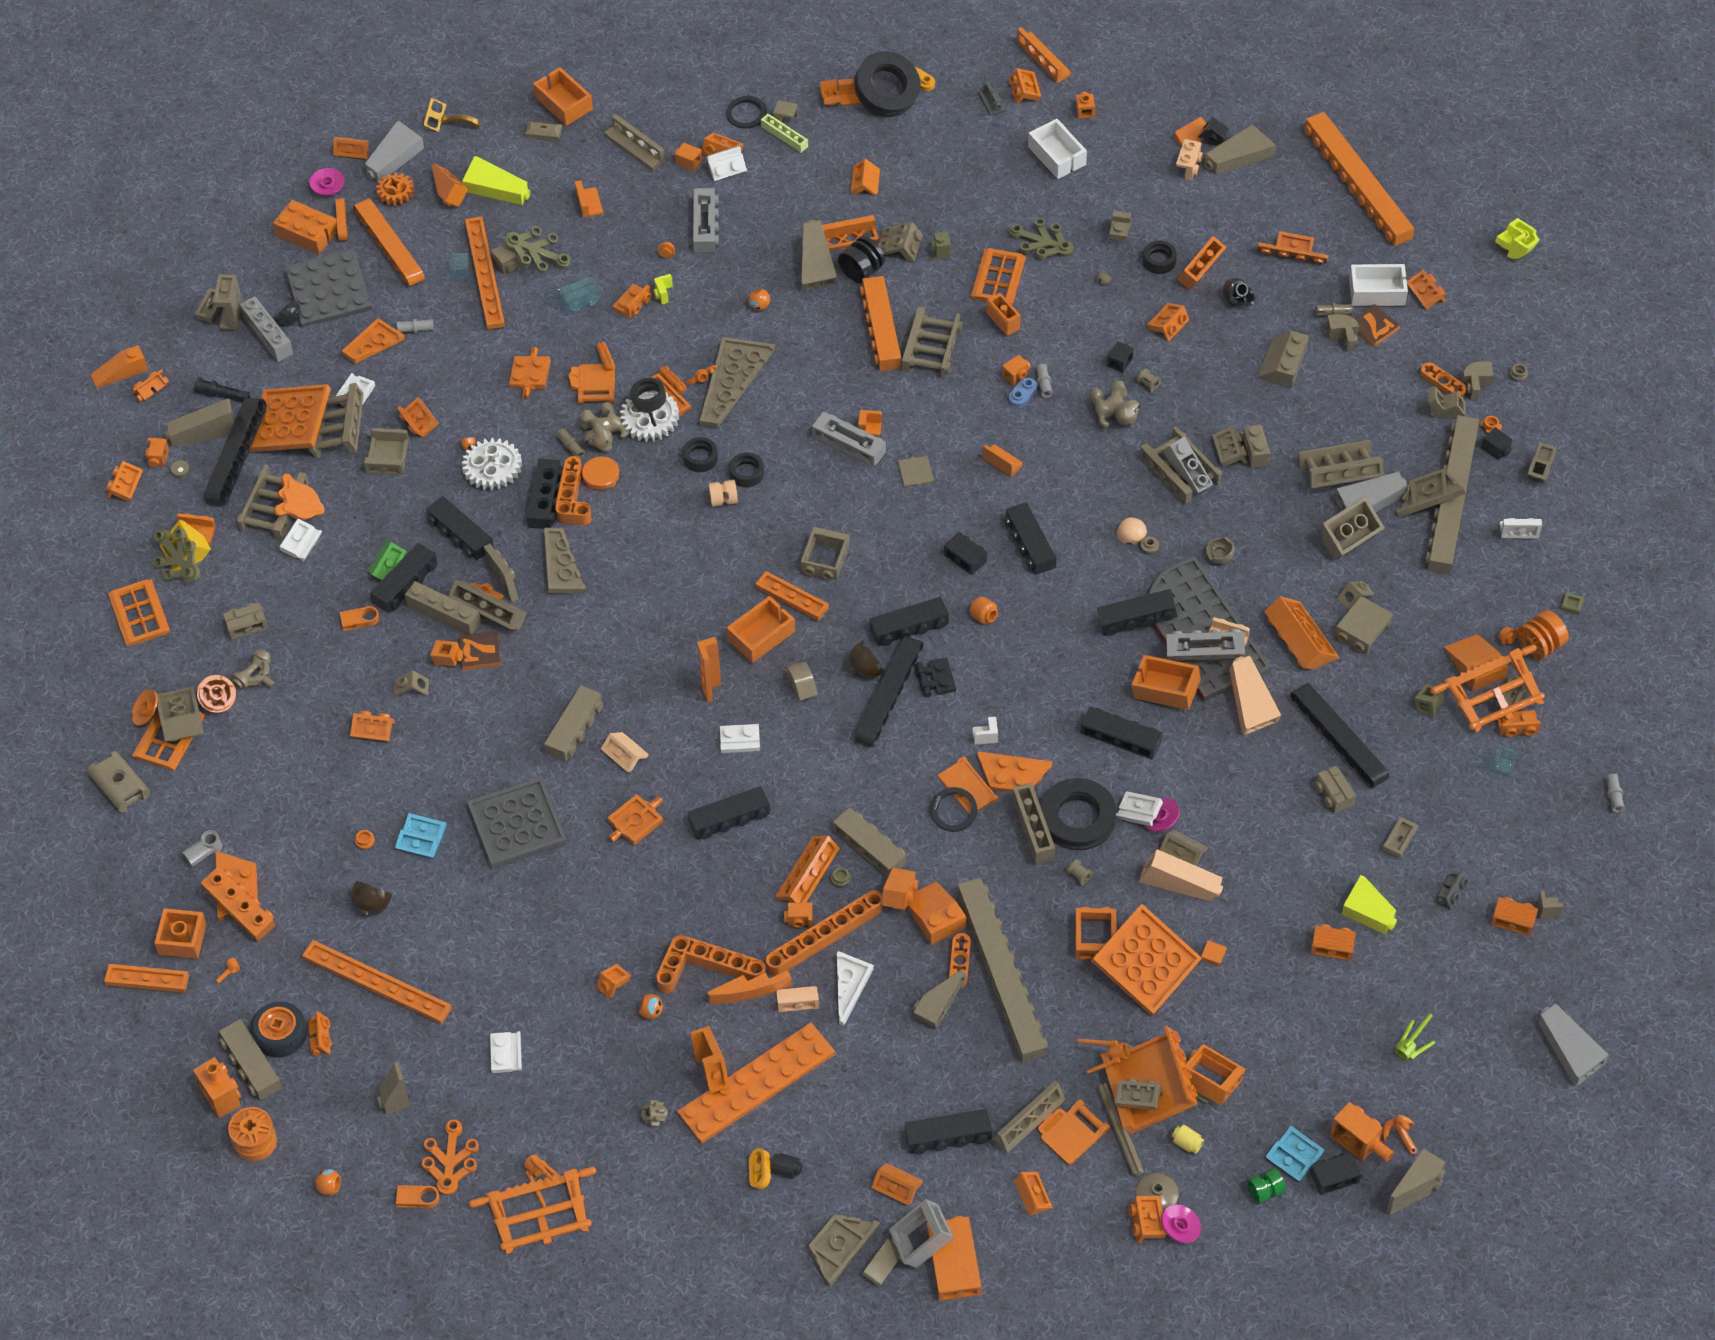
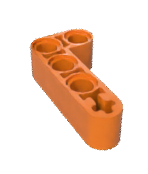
M575 456L568 457L564 463L556 501V516L558 522L562 524L583 526L591 522L592 516L590 505L577 501L582 478L581 460Z

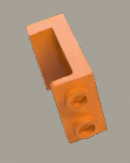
M710 1026L690 1032L695 1060L697 1063H703L709 1092L713 1093L730 1087L724 1057Z

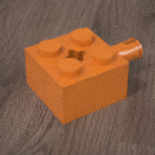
M214 1057L193 1069L200 1090L219 1118L241 1106L239 1101L241 1095L237 1089L238 1086L233 1077L230 1078L228 1076V1070L223 1062L218 1063Z
M1349 1102L1334 1117L1330 1137L1361 1162L1372 1152L1376 1153L1385 1162H1388L1394 1155V1151L1380 1141L1383 1127H1381L1376 1119L1367 1116L1359 1106Z

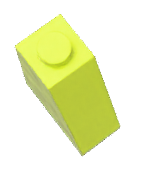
M1360 875L1343 906L1342 915L1386 935L1389 929L1393 930L1397 919H1395L1396 910L1364 876Z

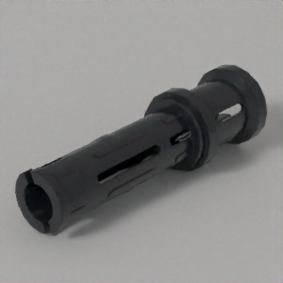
M198 377L194 385L196 393H207L211 397L217 395L243 402L245 399H250L251 396L250 392L223 386L217 381H207L202 377Z

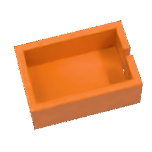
M561 67L549 73L548 80L544 76L533 83L535 98L565 126L593 110L592 95Z
M291 200L273 222L275 236L318 255L328 245L327 241L330 242L338 233L336 218L294 200Z
M768 596L726 627L727 640L753 664L795 632V618L784 608L781 610V606L771 596Z
M1143 655L1138 668L1139 672L1137 671L1132 682L1134 699L1189 710L1201 681L1199 666Z

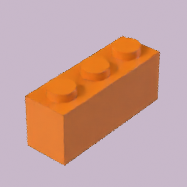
M1213 236L1183 270L1177 280L1187 289L1191 290L1226 249V246Z

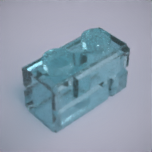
M591 276L558 289L559 299L568 313L578 311L587 305H594L600 300L599 289Z

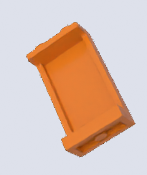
M955 1216L952 1219L946 1220L954 1238L932 1255L939 1301L981 1295V1281L969 1217ZM927 1222V1235L931 1238L933 1233Z

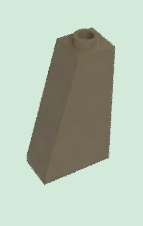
M1251 125L1207 152L1205 155V167L1215 174L1273 157L1276 145L1254 125Z
M809 220L803 224L801 291L836 284L837 276L821 220Z
M225 399L167 422L168 430L165 431L167 441H171L172 447L229 436L235 422L230 399Z

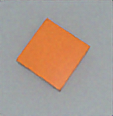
M1208 940L1201 955V960L1220 967L1227 947Z

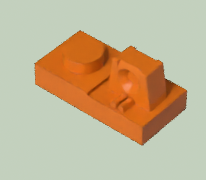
M335 137L333 139V155L367 159L369 156V141Z

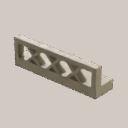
M617 114L612 116L613 126L604 132L606 138L651 171H654L665 162L664 149Z
M1056 1081L1050 1084L992 1138L993 1143L1007 1153L1011 1151L1066 1100L1060 1084Z

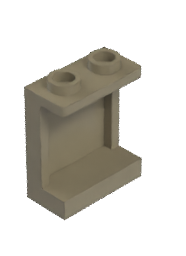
M218 275L213 304L214 307H223L220 329L238 330L241 316L239 304L243 303L237 276Z
M372 428L369 455L365 457L364 462L366 473L403 475L409 444L408 431Z
M1360 596L1337 625L1335 636L1340 642L1353 646L1356 651L1368 654L1374 641L1385 628L1388 629L1392 624L1393 614Z

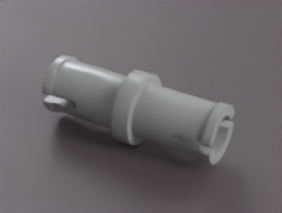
M413 319V321L397 322V329L401 333L434 331L433 319L420 321Z
M1039 364L1036 367L1038 375L1037 384L1040 386L1041 396L1049 398L1053 395L1051 377L1048 375L1047 365Z
M1609 774L1607 775L1608 777H1605L1608 787L1607 796L1611 800L1612 811L1614 813H1621L1625 810L1622 798L1623 790L1620 788L1618 775Z

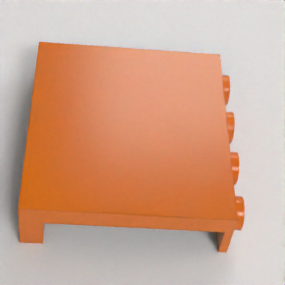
M1168 1026L1164 1027L1166 1033L1129 1049L1127 1059H1122L1120 1063L1105 1067L1114 1100L1119 1080L1155 1081L1160 1084L1163 1090V1095L1159 1096L1157 1110L1117 1106L1122 1126L1130 1134L1198 1105L1196 1101L1197 1091L1190 1081L1192 1075L1184 1062L1186 1056L1179 1046L1180 1037L1176 1031H1173ZM1108 1052L1101 1055L1103 1063L1112 1060L1109 1058Z

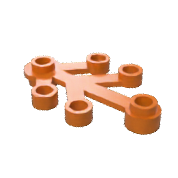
M450 1120L446 1123L445 1130L448 1135L446 1155L437 1147L435 1139L428 1138L424 1142L425 1150L431 1152L445 1167L443 1174L435 1167L433 1158L426 1157L422 1160L423 1169L429 1171L438 1181L437 1188L439 1192L444 1195L453 1194L458 1188V1182L468 1173L474 1172L477 1169L475 1159L467 1158L470 1154L478 1151L479 1145L477 1140L469 1139L466 1142V1147L455 1155L457 1137L461 1135L463 1130L462 1124L458 1120ZM452 1125H457L455 1129L450 1128ZM429 1143L434 1144L433 1147H427ZM471 1144L476 1145L474 1148H469ZM467 1158L464 1161V1167L453 1174L454 1167ZM427 1162L432 1163L430 1166H425ZM469 1163L474 1164L472 1167H467ZM445 1182H451L449 1186L444 1185Z

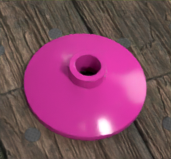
M333 168L318 170L310 178L311 189L315 193L324 196L339 192L345 183L343 174Z
M1162 798L1163 804L1156 819L1152 822L1153 825L1144 826L1153 832H1160L1170 828L1177 821L1180 814V808L1176 801L1170 798Z
M1171 1205L1163 1212L1162 1226L1165 1232L1175 1241L1192 1243L1200 1236L1201 1223L1191 1209L1183 1205Z

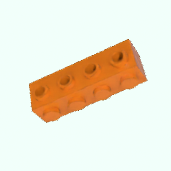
M218 866L201 882L202 888L258 942L275 927L273 921L275 917L269 910L266 909L264 911L260 907L261 903L254 896L250 898L246 894V888L240 882L236 884L232 880L234 877L228 870L225 869L223 871Z

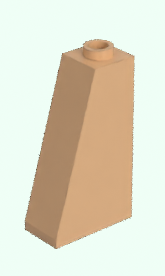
M1241 656L1233 660L1229 671L1242 734L1246 735L1278 722L1281 714L1251 657L1243 658Z
M1158 849L1144 865L1139 880L1140 883L1210 902L1215 897H1219L1223 886L1220 885L1222 877Z

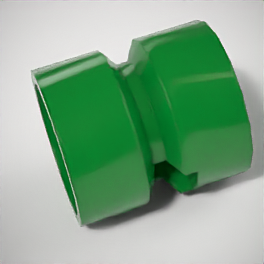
M1276 1168L1263 1172L1262 1177L1258 1174L1247 1179L1249 1192L1258 1205L1270 1200V1196L1277 1197L1286 1193L1284 1180Z

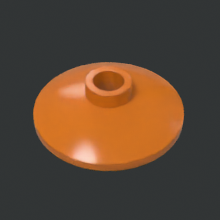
M147 689L137 698L132 710V721L135 725L142 726L146 724L156 713L158 697L154 690Z

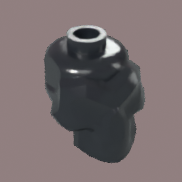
M1232 278L1224 283L1223 294L1228 303L1233 306H1250L1254 304L1255 294H1253L1252 288L1248 287L1244 280Z

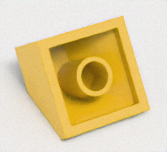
M179 520L170 531V541L177 549V539L173 535L176 528L184 529L186 531L185 541L190 540L196 543L194 564L205 558L211 548L201 533L183 520ZM160 544L159 546L165 557L172 558L164 545ZM185 551V555H184V559L186 560V562H187V551ZM171 565L174 571L182 569L179 565Z

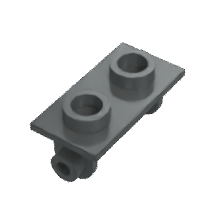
M985 81L983 89L978 90L990 115L1007 111L993 84Z
M1463 868L1460 872L1454 871L1450 873L1445 882V887H1449V889L1443 887L1437 896V903L1441 906L1444 904L1448 905L1451 911L1454 905L1458 904L1462 891L1468 886L1469 880Z

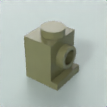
M948 232L934 233V240L931 241L930 245L933 260L951 258V243Z
M1425 684L1415 697L1416 710L1421 714L1435 717L1437 709L1444 701V693L1442 691L1438 694H1432L1431 688L1434 686Z

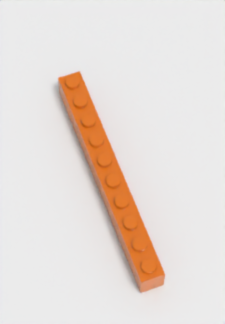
M1322 112L1306 118L1305 134L1312 138L1314 146L1316 148L1319 147L1324 159L1329 160L1332 169L1340 175L1341 181L1348 185L1351 194H1355L1359 204L1367 210L1368 216L1375 220L1377 228L1379 230L1382 229L1387 241H1391L1394 246L1413 239L1415 228L1326 113Z

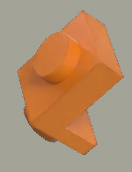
M837 80L821 81L820 90L824 105L832 106L841 102Z

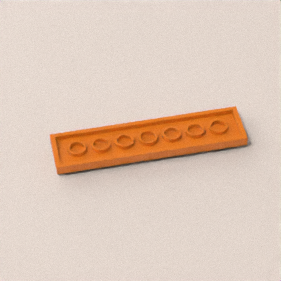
M809 1023L729 1076L730 1087L710 1093L708 1090L679 1109L677 1114L702 1144L834 1056L835 1050L815 1026Z

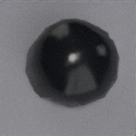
M291 300L274 319L282 325L293 324L298 319L300 313L299 304Z

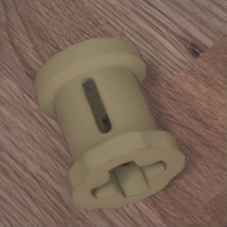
M1144 369L1138 375L1137 382L1143 383L1152 392L1160 385L1161 379L1150 374L1148 369Z
M1079 859L1074 860L1067 868V873L1077 878L1081 885H1084L1093 875V871L1086 869Z

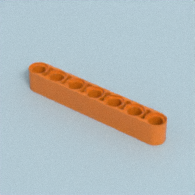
M367 198L354 204L355 214L360 216V221L364 226H367L370 235L375 237V242L380 249L383 248V253L388 260L392 261L391 264L396 271L400 272V277L405 283H408V287L424 281L425 277L421 268L372 200Z
M879 891L866 893L769 953L766 957L768 974L776 976L790 970L879 915L883 911L882 893Z

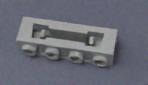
M715 188L694 189V252H715V246H719V236L715 235V232H719V223L715 222V219H719V209L715 208V206H719V196L715 195ZM701 207L702 212H708L709 234L707 229H701Z
M255 296L239 304L242 317L277 362L293 355L291 341Z
M823 412L812 425V437L873 467L876 466L886 453V442L881 438L875 437L849 422H844L832 414ZM824 435L829 436L830 438L833 439V441L830 440V439H828V438H826V437H824ZM861 452L864 455L869 456V459L860 455L859 453Z
M1231 629L1229 632L1210 630V633H1202L1199 630L1190 631V633L1173 631L1171 634H1167L1168 660L1236 659L1241 656L1245 658L1244 631L1240 632L1239 629ZM1224 642V650L1221 647L1190 648V651H1188L1187 643L1202 645L1222 644Z

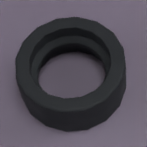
M1159 240L1150 242L1145 246L1143 265L1148 271L1155 274H1165L1175 267L1177 253L1172 244ZM1155 252H1162L1167 254L1170 259L1165 262H1156L1149 256Z
M643 378L633 384L630 389L632 403L639 411H655L662 407L666 401L664 385L658 379ZM646 391L658 392L657 395L650 399L638 398Z
M696 437L686 442L683 447V461L689 470L706 472L716 465L718 451L716 444L711 439ZM696 449H706L711 452V456L705 460H694L689 455Z
M749 452L734 456L729 464L730 479L735 480V484L739 487L748 488L759 484L764 477L763 460L758 455ZM747 463L755 465L758 469L756 473L750 476H743L736 472L738 466Z

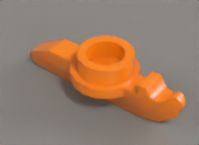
M712 365L706 369L698 370L695 376L685 383L693 385L698 381H707L708 374H712L717 369V366Z
M470 583L498 598H504L503 594L493 591L492 585L488 583L483 585Z

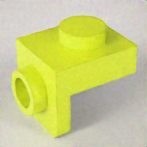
M671 274L654 279V296L656 300H660L661 304L668 303V292L666 289L673 287Z

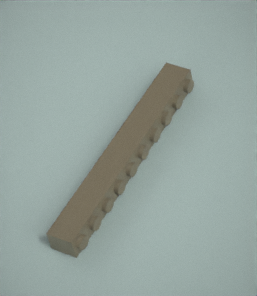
M1458 415L1457 421L1452 422L1450 433H1454V436L1449 438L1448 447H1451V451L1447 450L1445 461H1448V465L1444 464V468L1466 491L1480 419ZM1465 494L1439 503L1440 508L1435 510L1434 519H1437V523L1433 522L1431 534H1434V538L1430 537L1428 546L1432 550L1431 553L1427 552L1425 563L1429 564V571L1450 574Z
M981 878L958 884V896L1021 1062L1024 1063L1045 1057L1046 1049H1048L1047 1040L1041 1036L1040 1022L1038 1019L1035 1020L1033 1015L1035 1014L1032 1002L1027 1000V988L1021 984L1020 980L1022 977L1019 968L1014 966V954L1008 950L1007 936L1001 932V920L999 917L996 918L994 914L996 909L994 902L989 901L988 887L986 884L983 885Z

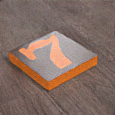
M1375 304L1355 318L1359 324L1358 334L1374 347L1400 329V324Z
M498 631L460 635V646L463 652V670L501 666Z

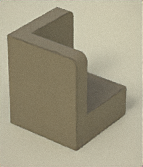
M778 100L773 112L774 118L782 122L783 117H798V104Z
M1544 891L1539 892L1537 906L1540 919L1560 918L1563 904L1558 902V897L1546 898Z

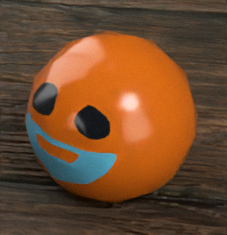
M764 289L755 290L749 294V305L752 309L758 311L766 309L770 304L769 293Z
M655 994L644 995L639 1005L640 1015L645 1019L651 1020L659 1017L663 1011L661 999Z
M326 1169L317 1175L315 1186L319 1193L325 1196L334 1195L340 1189L341 1176L337 1171Z

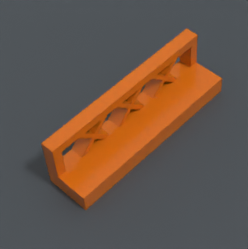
M1022 27L1017 29V43L1057 83L1071 76V71L1031 31L1027 33Z
M874 215L822 225L829 251L850 247L854 241H848L846 238L851 235L859 238L864 233L872 231L874 237L870 238L875 242L879 241L875 229ZM831 239L839 240L838 244L834 245L828 242Z
M716 637L697 642L700 684L707 702L713 701L712 688L721 685L719 651Z
M828 835L813 836L777 892L775 896L777 900H789L791 903L807 902L840 849Z

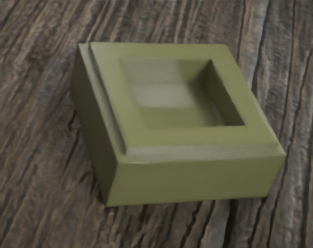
M1566 593L1561 610L1579 615L1584 597Z

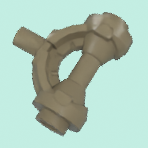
M257 649L252 655V663L245 670L237 671L231 676L233 685L238 689H246L248 686H260L262 683L271 688L275 682L268 677L270 672L269 664L271 663L270 654L263 649ZM257 668H260L259 674L250 677Z

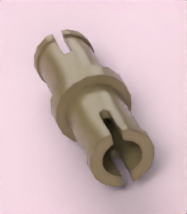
M1331 303V305L1315 306V309H1317L1315 310L1316 316L1352 315L1353 313L1351 311L1353 310L1352 304L1337 305L1336 303Z
M564 428L557 432L556 436L564 444V448L581 460L586 452L579 446L577 439L572 437Z

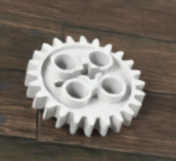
M646 391L638 398L650 399L657 395L658 392L651 391L648 393ZM667 392L664 405L655 411L649 412V414L642 411L638 412L639 410L634 407L632 400L629 399L625 400L626 405H622V410L620 411L622 425L627 429L628 434L631 433V438L633 439L637 436L638 441L645 438V442H647L651 438L655 442V437L662 440L663 434L669 436L668 431H674L673 426H677V420H679L677 403L673 401L672 396L668 397ZM650 416L653 417V422L656 425V427L652 425Z
M491 438L490 442L484 439L483 444L477 441V447L471 445V451L466 450V455L463 456V474H465L466 480H470L471 485L476 484V488L482 485L483 490L490 487L492 491L494 486H496L500 490V485L507 487V482L513 483V478H518V473H521V454H519L518 448L514 449V444L508 445L507 440L501 443L500 438L497 442H494V438Z

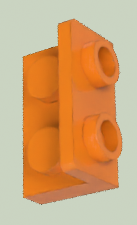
M1016 68L1009 78L1015 103L1020 104L1023 98L1039 101L1041 93L1035 72Z
M713 132L704 138L702 155L708 156L736 146H740L742 151L743 144Z
M1423 269L1409 279L1407 285L1427 310L1439 300H1442L1443 303L1446 302L1444 298L1446 293L1440 285L1437 287L1434 284L1437 281L1431 273L1427 275Z
M633 283L612 306L613 310L629 319L634 314L637 315L641 306L644 303H648L651 299L650 286L646 285L644 288H641Z
M1167 303L1147 326L1150 331L1163 333L1165 340L1170 341L1189 321V317L1183 305Z
M122 461L119 467L116 466L112 473L114 480H110L106 487V490L109 491L106 498L110 499L111 495L130 502L143 469Z
M188 513L177 514V521L183 520L205 537L209 546L211 545L216 530L213 518Z
M1535 710L1513 712L1514 718L1506 720L1505 716L1497 719L1500 736L1506 735L1507 737H1514L1519 734L1532 736L1539 732L1541 725L1540 720H1537Z
M360 711V714L354 713L350 736L389 742L392 724H395V720L390 718L389 714L379 713L378 716H372L371 712Z
M1136 1196L1129 1205L1128 1212L1129 1216L1133 1219L1132 1234L1136 1236L1137 1243H1142L1144 1238H1165L1167 1233L1162 1226L1163 1210L1160 1196Z

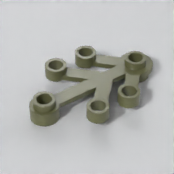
M1036 218L1034 222V227L1038 229L1040 235L1023 230L1019 224H1014L1009 230V235L1013 239L1024 237L1035 241L1036 243L1032 244L1029 242L1021 243L1020 251L1023 254H1028L1030 251L1037 250L1036 256L1041 260L1055 254L1069 256L1074 250L1073 244L1065 241L1061 233V225L1058 223H1053L1050 230L1055 235L1057 241L1051 240L1045 228V220L1043 218ZM1048 246H1049V247H1052V248L1046 250L1044 247H1048Z
M534 226L531 231L520 235L515 232H510L506 235V246L509 249L515 250L520 259V264L524 267L529 266L532 257L537 272L545 273L548 265L541 260L539 255L555 261V265L559 269H566L570 264V258L567 254L558 255L541 248L557 243L558 236L555 233H550L547 238L533 243H528L525 240L540 237L542 230L538 226ZM523 249L528 250L530 256L525 254Z
M176 528L173 533L174 538L177 539L176 549L170 541L171 533L169 530L159 529L155 531L154 540L159 544H163L172 558L157 556L153 560L154 567L164 568L165 566L179 565L183 569L177 571L165 569L163 571V578L165 580H173L174 578L183 577L186 582L196 581L200 576V569L194 564L196 543L190 540L185 541L186 531ZM185 551H187V562L184 559Z

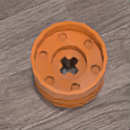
M1546 609L1517 629V638L1522 648L1531 644L1536 645V651L1532 652L1530 656L1539 661L1553 653V650L1559 649L1566 644L1569 639L1568 631L1563 621L1554 612Z
M248 1107L241 1109L231 1118L228 1131L234 1150L239 1157L246 1161H259L271 1155L276 1148L277 1136L271 1117L266 1111L257 1107Z

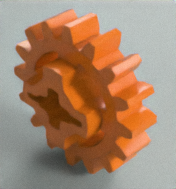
M397 172L392 176L390 173H388V177L382 176V181H378V186H376L377 196L381 198V202L386 201L387 205L393 203L394 206L397 203L403 205L404 200L408 202V197H413V192L415 191L413 180H410L409 176L404 177V173L397 175Z

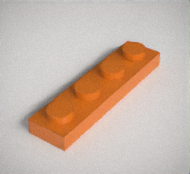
M767 571L755 584L756 589L817 621L829 609L828 603Z
M109 964L104 982L107 986L185 993L190 975L188 971Z

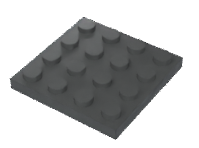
M355 249L286 266L294 299L300 306L299 318L302 327L372 310Z
M542 777L467 801L492 868L567 844V839Z

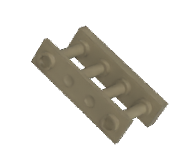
M918 306L902 359V371L909 372L910 367H914V365L941 370V378L944 379L945 374L950 372L951 362L949 361L957 333L962 331L963 322L960 321V314H956L954 322L935 319L925 315V307ZM928 324L950 328L952 331L951 335L924 331L922 327ZM927 338L948 342L946 349L921 345L918 341L919 339ZM924 352L944 356V359L940 363L916 358L914 354Z
M357 383L349 384L347 394L328 398L326 405L347 401V406L344 409L326 412L325 408L315 446L308 448L316 458H320L322 448L338 445L346 446L349 452L357 451L364 395ZM345 416L343 423L324 426L326 419ZM344 430L342 437L322 441L323 434Z
M1175 426L1172 431V439L1155 449L1151 448L1147 443L1141 446L1140 457L1186 505L1191 502L1194 489L1190 485L1185 484L1181 480L1182 476L1170 468L1171 464L1168 460H1162L1158 456L1163 453L1162 450L1185 437L1207 475L1217 486L1221 483L1222 474L1219 468L1215 467L1192 444L1186 434Z
M1370 440L1298 452L1300 470L1310 468L1309 481L1311 488L1383 476V459L1381 456L1371 458Z
M265 464L262 471L258 473V480L242 514L238 515L237 524H239L240 532H244L247 525L272 530L275 540L282 541L293 519L292 516H279L274 523L251 518L254 510L275 515V507L258 504L261 496L283 501L277 496V492L265 489L268 482L282 485L281 477L271 475L269 465ZM299 472L297 479L295 478L294 480L308 486L307 474Z

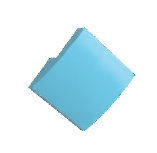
M408 813L404 828L400 830L395 849L433 858L445 832L446 822Z
M1290 1126L1280 1141L1275 1143L1266 1155V1158L1300 1182L1312 1169V1165L1323 1156L1325 1150Z

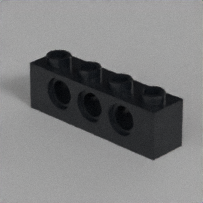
M538 458L527 514L528 528H551V524L555 523L556 512H554V508H556L557 493L559 492L560 479L563 472L560 460Z

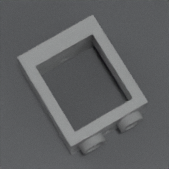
M927 1199L889 1229L892 1235V1242L900 1253V1260L905 1265L918 1268L954 1238L939 1205ZM927 1220L933 1236L914 1251L908 1235Z

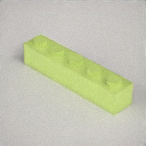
M770 114L761 119L762 128L800 153L808 148V139Z

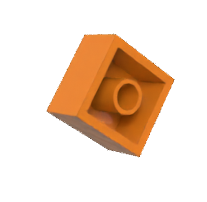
M164 908L154 943L158 955L198 959L207 926L203 912Z

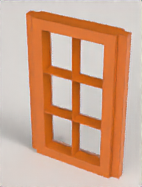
M984 249L971 299L987 301L995 296L999 286L1007 288L1004 298L1013 306L1026 256L1003 250ZM992 257L1002 258L1000 267L990 266ZM1005 259L1015 260L1012 270L1003 268ZM989 270L998 272L996 281L986 280ZM1002 272L1011 274L1009 284L999 282ZM985 284L994 285L992 295L982 294Z
M146 579L108 593L126 647L171 633L152 579ZM144 589L147 600L137 602L134 592ZM130 593L134 604L124 607L120 596ZM149 604L153 615L143 617L139 606ZM136 608L139 619L129 622L125 611ZM155 619L158 629L148 632L145 621ZM141 623L144 634L134 637L131 626Z
M157 710L132 758L175 771L193 737L180 738L177 746L167 743L168 741L154 739L159 728L162 726L159 711ZM199 711L202 722L205 714ZM152 742L161 745L155 757L145 755ZM165 746L174 749L168 761L158 759Z

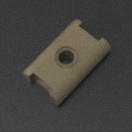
M114 751L110 753L111 757L95 765L92 763L88 767L87 773L120 812H126L129 805L141 797L145 800L150 796L151 791L121 755Z

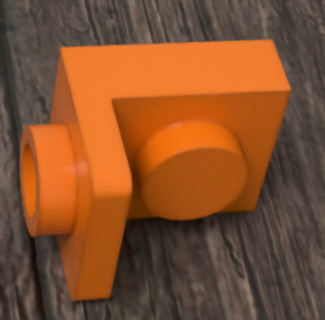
M615 964L600 973L596 988L608 998H612L618 987L630 981L631 975L618 964Z

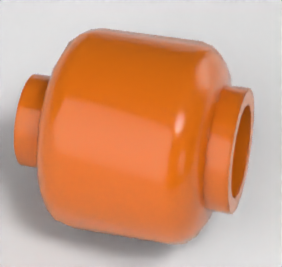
M978 597L970 605V615L982 624H989L997 618V605L985 597Z

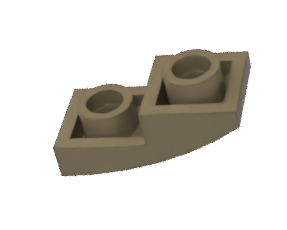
M887 1238L862 1273L878 1286L882 1284L900 1259V1253L892 1241Z

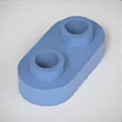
M1032 378L1022 379L1010 392L1009 403L1014 407L1024 406L1036 393L1037 382Z

